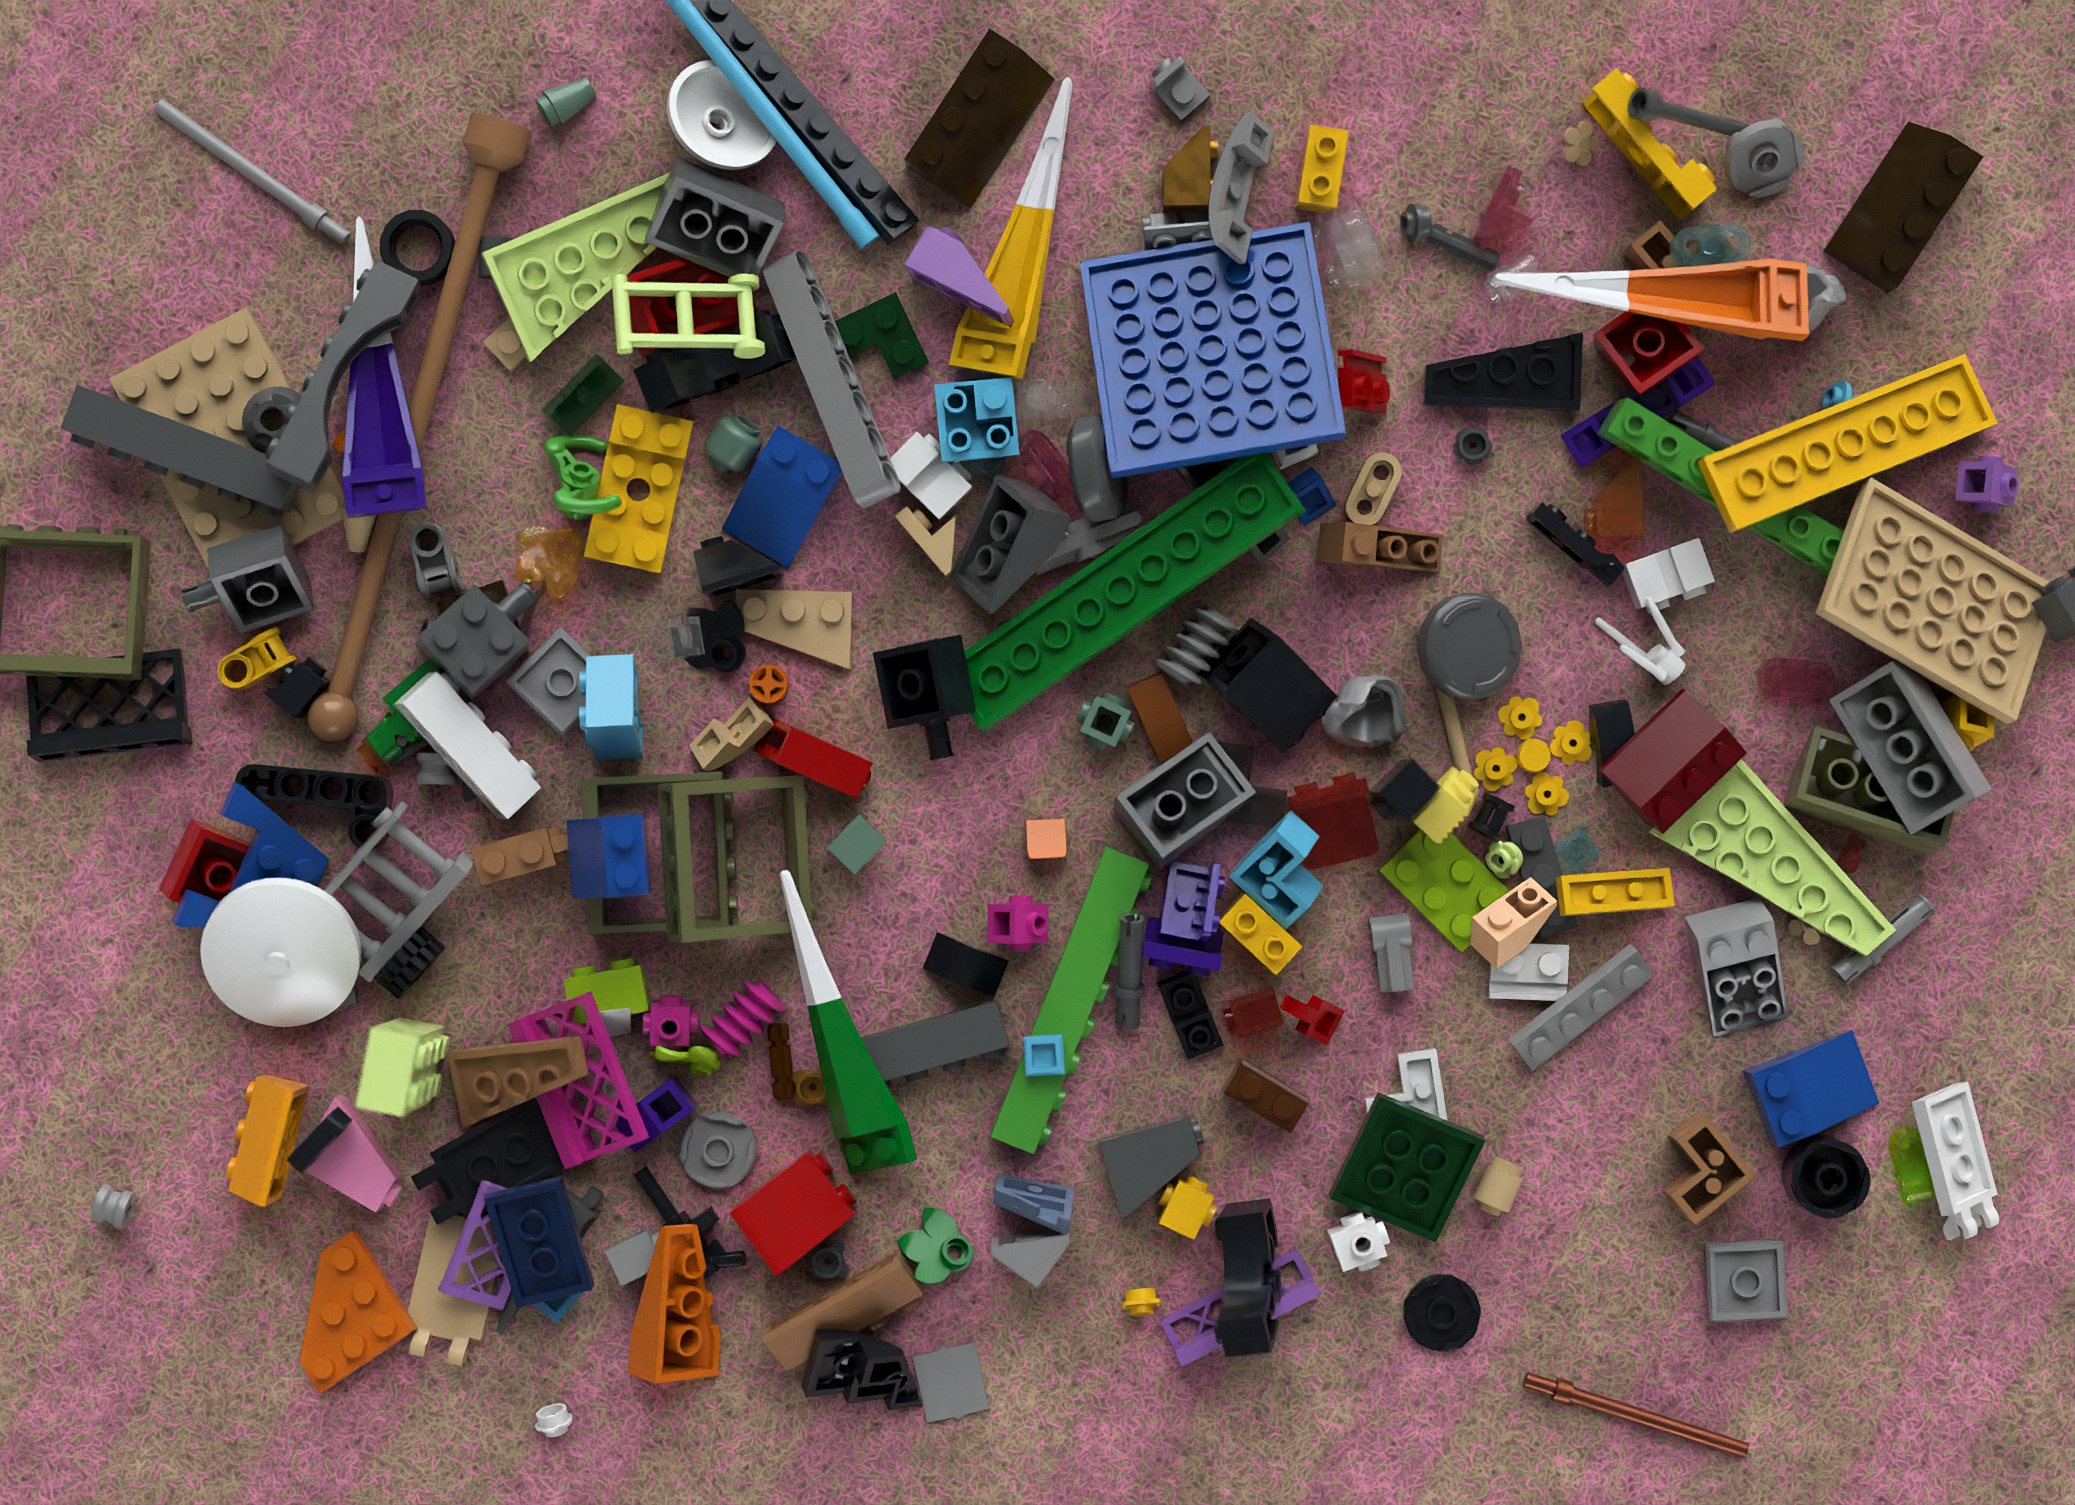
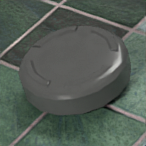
M1102 414L1077 417L1068 432L1066 446L1070 470L1068 473L1074 499L1079 510L1092 522L1117 519L1127 501L1126 476L1113 479L1111 477Z
M1461 593L1444 598L1428 612L1420 627L1417 651L1421 669L1433 687L1448 697L1478 700L1495 695L1510 682L1519 666L1522 641L1518 623L1505 605L1492 596L1477 593Z

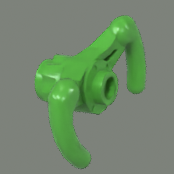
M562 435L552 437L546 441L544 452L556 470L559 481V491L555 492L553 501L565 516L581 520L589 517L591 514L605 513L621 506V498L615 494L597 499L600 483V474L597 469L588 463L576 462L567 450L582 449L606 454L608 441L585 435Z

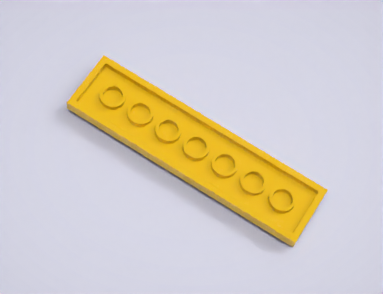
M1963 354L1706 456L1697 463L1731 534L1997 425L1998 422L1966 354Z

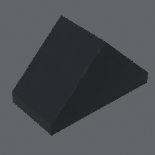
M937 932L923 968L958 985L995 997L1009 960Z

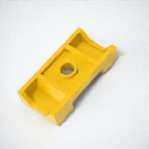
M1616 68L1591 89L1593 92L1581 104L1680 221L1717 190V187L1713 184L1715 178L1704 164L1699 163L1697 165L1693 159L1682 168H1679L1676 164L1678 158L1674 151L1665 143L1660 145L1651 134L1653 131L1651 124L1630 117L1628 102L1632 93L1639 86L1629 74L1624 73L1622 75Z
M617 404L597 499L615 494L621 498V506L605 513L593 514L584 558L610 562L656 574L661 573L694 421ZM642 479L649 485L650 493L645 500L634 501L628 496L627 485L630 481Z

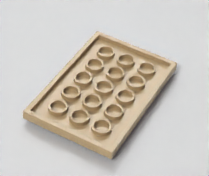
M248 307L109 378L120 401L253 450L256 449L249 443L242 428V415L247 402L262 389L269 387H286L291 389ZM271 408L263 415V425L268 431H276L284 424V414L280 409ZM331 464L315 494L299 487L291 512L288 513L279 509L276 516L254 509L256 501L242 496L240 503L219 496L217 495L219 487L205 482L203 489L181 482L182 473L168 469L166 476L159 474L208 569L207 548L279 525H283L292 545L295 546L343 521L340 505L344 504V489Z
M1870 477L1862 481L1816 614L2002 722L2010 724L2017 721L2046 631V626L2031 602L2045 594L2042 587L2049 582Z

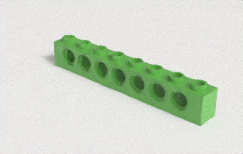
M1630 398L1617 400L1597 434L1719 510L1697 463L1702 458L1716 452ZM1801 505L1747 527L1826 577H1829L1844 534L1843 531Z

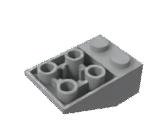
M1760 897L1684 917L1688 942L1713 1037L1788 1017L1774 919Z

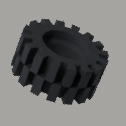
M422 926L393 954L378 971L374 979L398 999L420 978L446 947Z

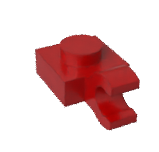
M1286 994L1279 1007L1281 1010L1300 1019L1295 1028L1297 1031L1328 1045L1345 1012L1343 1009L1315 995H1312L1307 1005Z

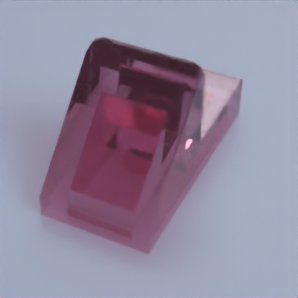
M1508 165L1471 240L1482 243L1527 228L1533 223V219L1506 207L1507 204L1514 206L1523 190L1524 185L1518 183L1523 171Z

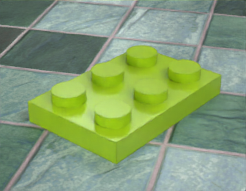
M1419 829L1378 870L1461 953L1471 943L1472 917L1510 892L1451 832L1448 838L1444 839L1443 843H1436L1423 830Z

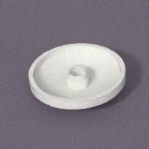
M267 878L238 887L216 906L202 935L201 962L209 985L220 1000L234 1012L260 1024L276 1027H293L309 1024L324 1018L344 1002L355 984L360 969L361 943L358 931L350 915L327 892L299 880Z

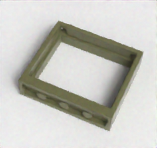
M14 524L0 526V638L7 548L132 553L125 658L0 654V675L141 680L150 542L139 535V531H127L124 528L115 529V534H100V529L92 527H77L76 533L62 532L60 527L47 525L38 526L37 531H23L22 526Z
M725 772L581 778L583 819L603 817L602 789L658 787V784L725 779ZM733 792L713 793L718 915L695 916L696 928L732 925L731 919H738L737 896H730V880H736L737 878L736 858L729 857L728 841H735L734 818H727L726 803L733 802ZM587 898L588 934L667 931L666 918L608 920L607 898Z
M775 775L658 784L668 942L690 943L792 933L789 919L696 928L688 795L781 788L786 870L791 873L813 930L812 921L815 919L816 909L814 901L811 899L810 882L813 879V866L808 858V843L811 839V829L806 821L805 809L809 793L807 785L804 783L803 775Z

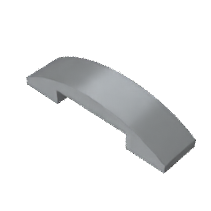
M1253 112L1244 114L1223 150L1215 171L1209 201V224L1213 240L1220 249L1238 264L1246 262L1253 231L1243 220L1255 168L1268 164L1274 137V131Z

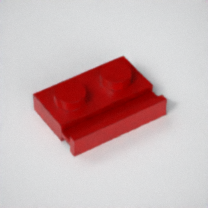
M1354 349L1338 350V356L1343 357V367L1338 368V388L1342 408L1370 414L1387 413L1390 387L1387 382V375L1381 373V363H1386V357Z

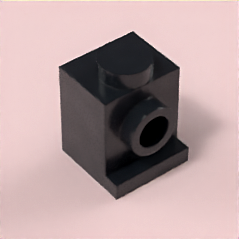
M308 656L304 662H299L296 666L294 664L289 665L278 679L281 686L278 689L268 688L264 694L294 718L303 719L308 712L311 702L322 694L330 684V681L323 676L327 670Z

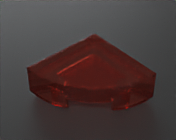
M1854 833L1850 835L1835 861L1844 873L1856 872L1862 860L1858 854L1861 849L1865 848V840Z

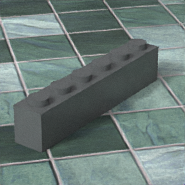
M76 385L60 428L73 433L70 439L72 442L93 449L95 442L109 447L107 454L127 462H130L132 455L146 460L143 468L165 476L168 469L182 473L181 482L203 489L205 482L219 487L217 495L240 503L242 496L256 501L254 509L273 516L277 515L279 509L290 513L299 490L298 486L271 474L267 465L268 459L265 458L266 454L79 385Z

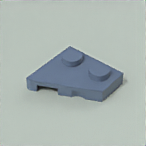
M998 1173L993 1204L1055 1231L1067 1234L1071 1218L1074 1188Z

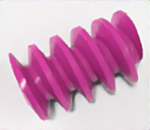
M758 977L759 983L757 985L748 981L743 983L748 993L746 996L737 992L732 994L737 1004L735 1007L726 1003L721 1005L726 1015L724 1018L715 1014L710 1016L715 1026L713 1029L704 1025L699 1027L706 1040L729 1061L730 1058L727 1052L737 1057L742 1053L738 1041L748 1046L753 1042L749 1030L756 1034H761L764 1031L760 1019L768 1023H772L775 1020L771 1008L779 1012H783L786 1009L782 1000Z

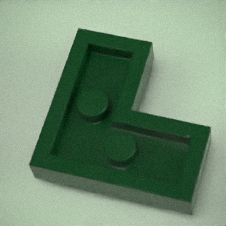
M896 292L835 321L849 358L878 345L894 380L929 364Z

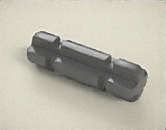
M1438 224L1432 225L1431 233L1425 239L1427 245L1437 250L1440 247L1445 248L1444 253L1471 265L1473 262L1478 263L1477 268L1488 273L1493 272L1500 259L1498 251L1486 247L1484 250L1480 248L1481 244L1454 231L1451 235L1447 233V228Z

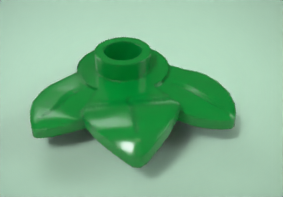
M925 1207L923 1209V1230L908 1232L897 1240L902 1254L911 1262L918 1264L915 1270V1280L924 1284L932 1285L943 1282L950 1272L958 1273L965 1270L971 1264L974 1257L972 1244L966 1237L958 1234L954 1219L945 1212L935 1208ZM949 1248L958 1250V1260H953L948 1256Z

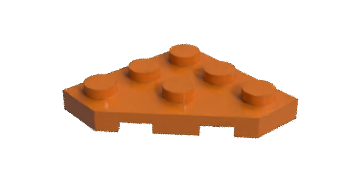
M358 1230L351 1231L320 1254L299 1360L319 1394L327 1391L418 1329Z

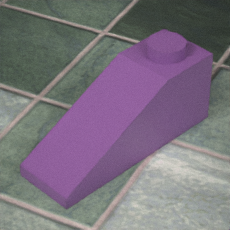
M927 225L905 263L911 278L1011 328L1015 321L1009 308L964 247L961 237L945 227H941L939 231Z

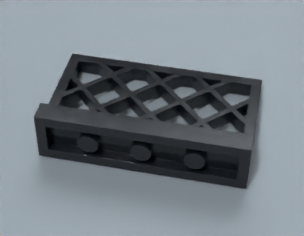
M179 648L143 653L142 663H148L142 669L141 680H133L125 690L111 679L100 678L90 691L84 694L72 684L75 677H57L62 683L46 699L38 692L37 676H26L30 740H26L27 756L38 762L193 744L191 728L188 726L182 650ZM125 655L105 658H125ZM172 659L173 674L164 685L149 675V672L158 661ZM145 677L160 688L146 706L131 696ZM108 682L122 694L106 711L94 702L93 698ZM173 685L175 686V695L169 691ZM70 687L83 699L67 716L54 704ZM167 694L176 701L177 717L160 719L151 711ZM39 699L44 702L41 708H39ZM129 699L142 711L132 723L122 724L113 715ZM90 703L103 716L93 728L84 729L75 720ZM50 708L65 719L55 732L41 734L40 720ZM148 715L154 719L151 721H144ZM109 720L116 724L105 726ZM71 725L77 729L66 731Z

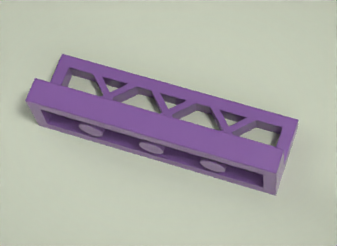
M1297 1248L1276 1258L1273 1264V1270H1279V1267L1294 1260L1304 1279L1290 1287L1281 1284V1302L1275 1303V1314L1272 1316V1319L1321 1295ZM1224 1286L1159 1319L1182 1367L1223 1346L1218 1344L1215 1338V1321L1206 1318L1210 1303L1217 1299L1223 1300ZM1204 1307L1201 1316L1192 1314V1312ZM1183 1317L1200 1321L1195 1336L1180 1343L1171 1323ZM1204 1323L1213 1325V1327L1202 1332Z

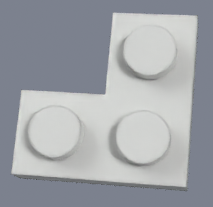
M1436 1048L1396 1054L1402 1092L1388 1094L1387 1096L1448 1121ZM1375 1097L1364 1098L1366 1113H1368Z

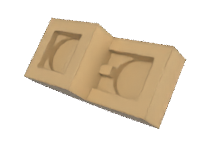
M749 696L725 724L713 719L689 747L703 770L710 772L732 761L752 747L774 726V723L762 704Z

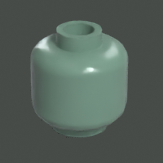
M735 414L733 417H722L704 443L707 453L711 456L708 462L715 469L725 474L729 470L735 472L745 471L761 449L760 429L752 421L739 414Z

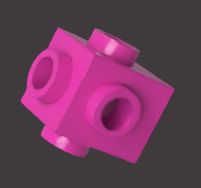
M1023 895L1009 896V903L988 904V943L1009 944V951H1032V943H1048V904L1033 903V896Z
M661 995L660 1000H653L650 1011L643 1013V1035H650V1046H661L672 1051L681 1052L683 1051V1046H690L692 1035H699V1012H692V1000H683L681 995ZM667 1020L674 1021L677 1025V1030L665 1031L663 1023Z

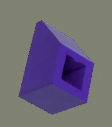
M676 1075L636 1103L649 1138L632 1144L630 1147L634 1152H637L698 1107ZM619 1116L616 1128L628 1137L633 1135L628 1120Z

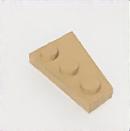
M736 589L735 605L744 618V632L851 670L852 592Z

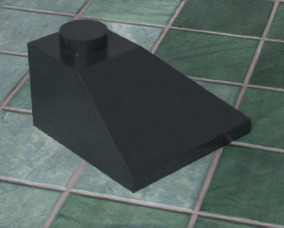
M723 536L700 542L702 549L693 551L702 592L709 598L784 576L782 568L777 563L732 540L724 542Z

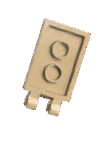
M430 1214L408 1308V1314L418 1328L412 1337L409 1354L425 1357V1354H428L432 1336L453 1340L449 1349L447 1363L462 1366L463 1363H466L471 1339L480 1341L483 1339L490 1307L443 1294L438 1290L466 1219L464 1215L456 1214L437 1225ZM491 1221L484 1225L491 1240L494 1241L496 1237ZM481 1226L475 1228L466 1251L467 1254L488 1244ZM497 1246L495 1247V1249L501 1260L502 1257L500 1254L499 1247ZM492 1250L470 1260L477 1277L499 1267ZM466 1262L461 1264L454 1282L465 1284L474 1279ZM497 1276L481 1283L484 1291L494 1293Z

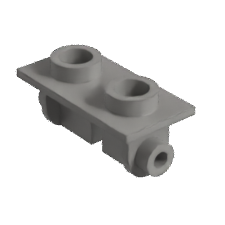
M1209 209L1184 211L1185 223L1178 224L1177 212L1150 213L1149 218H1142L1145 250L1213 239L1209 224Z

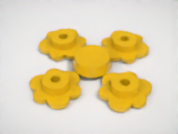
M1513 696L1509 700V705L1502 706L1499 709L1498 719L1505 724V734L1509 736L1516 734L1525 741L1518 747L1516 758L1512 755H1505V751L1501 747H1495L1491 752L1488 750L1478 752L1475 757L1478 767L1474 770V777L1477 780H1483V786L1486 790L1497 791L1501 785L1507 786L1513 782V775L1511 773L1517 769L1519 764L1524 771L1536 773L1532 779V784L1527 785L1524 790L1525 795L1529 798L1527 803L1528 809L1534 814L1545 812L1550 816L1555 815L1558 807L1566 805L1569 801V793L1566 789L1562 788L1563 780L1561 777L1554 776L1551 778L1549 774L1541 771L1549 765L1551 754L1556 757H1562L1563 763L1567 765L1573 764L1575 760L1580 762L1587 761L1592 754L1589 746L1591 744L1590 732H1584L1583 724L1577 720H1572L1565 727L1558 726L1554 729L1555 739L1551 741L1549 747L1542 740L1530 739L1534 735V727H1539L1542 724V717L1537 714L1539 703L1534 698H1526L1522 701L1520 697ZM1519 714L1524 715L1523 721L1518 719ZM1571 739L1575 741V746L1573 747L1569 744ZM1494 765L1499 767L1497 772H1494L1492 769ZM1546 790L1550 793V796L1548 798L1544 797V792Z

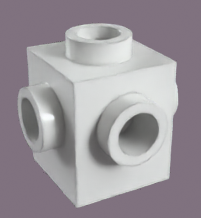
M1362 1212L1352 1213L1340 1219L1341 1225L1327 1229L1338 1263L1343 1272L1358 1267L1359 1271L1372 1269L1381 1264L1380 1258L1387 1256L1384 1245L1389 1244L1390 1240L1382 1221L1375 1223L1374 1218L1370 1215L1364 1216ZM1359 1238H1366V1241L1363 1245H1355L1356 1241Z

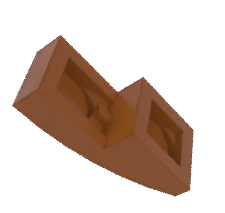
M1162 671L1126 686L1159 763L1174 757L1193 743Z

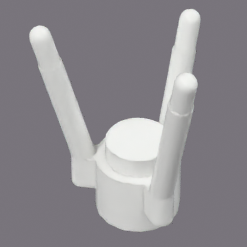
M1646 597L1645 603L1668 643V647L1658 644L1648 653H1645L1603 619H1595L1596 625L1621 644V652L1651 672L1663 685L1671 683L1683 672L1686 664L1680 657L1685 653V649L1675 640L1651 597Z

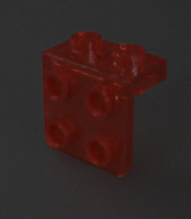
M1355 772L1332 777L1333 785L1318 788L1317 781L1295 786V794L1286 796L1289 810H1292L1319 836L1306 858L1302 861L1306 869L1314 870L1374 855L1378 852L1379 843L1366 793H1370L1366 777L1356 779Z

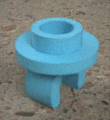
M1840 380L1825 390L1822 397V406L1825 410L1857 396L1852 395V388L1848 382Z

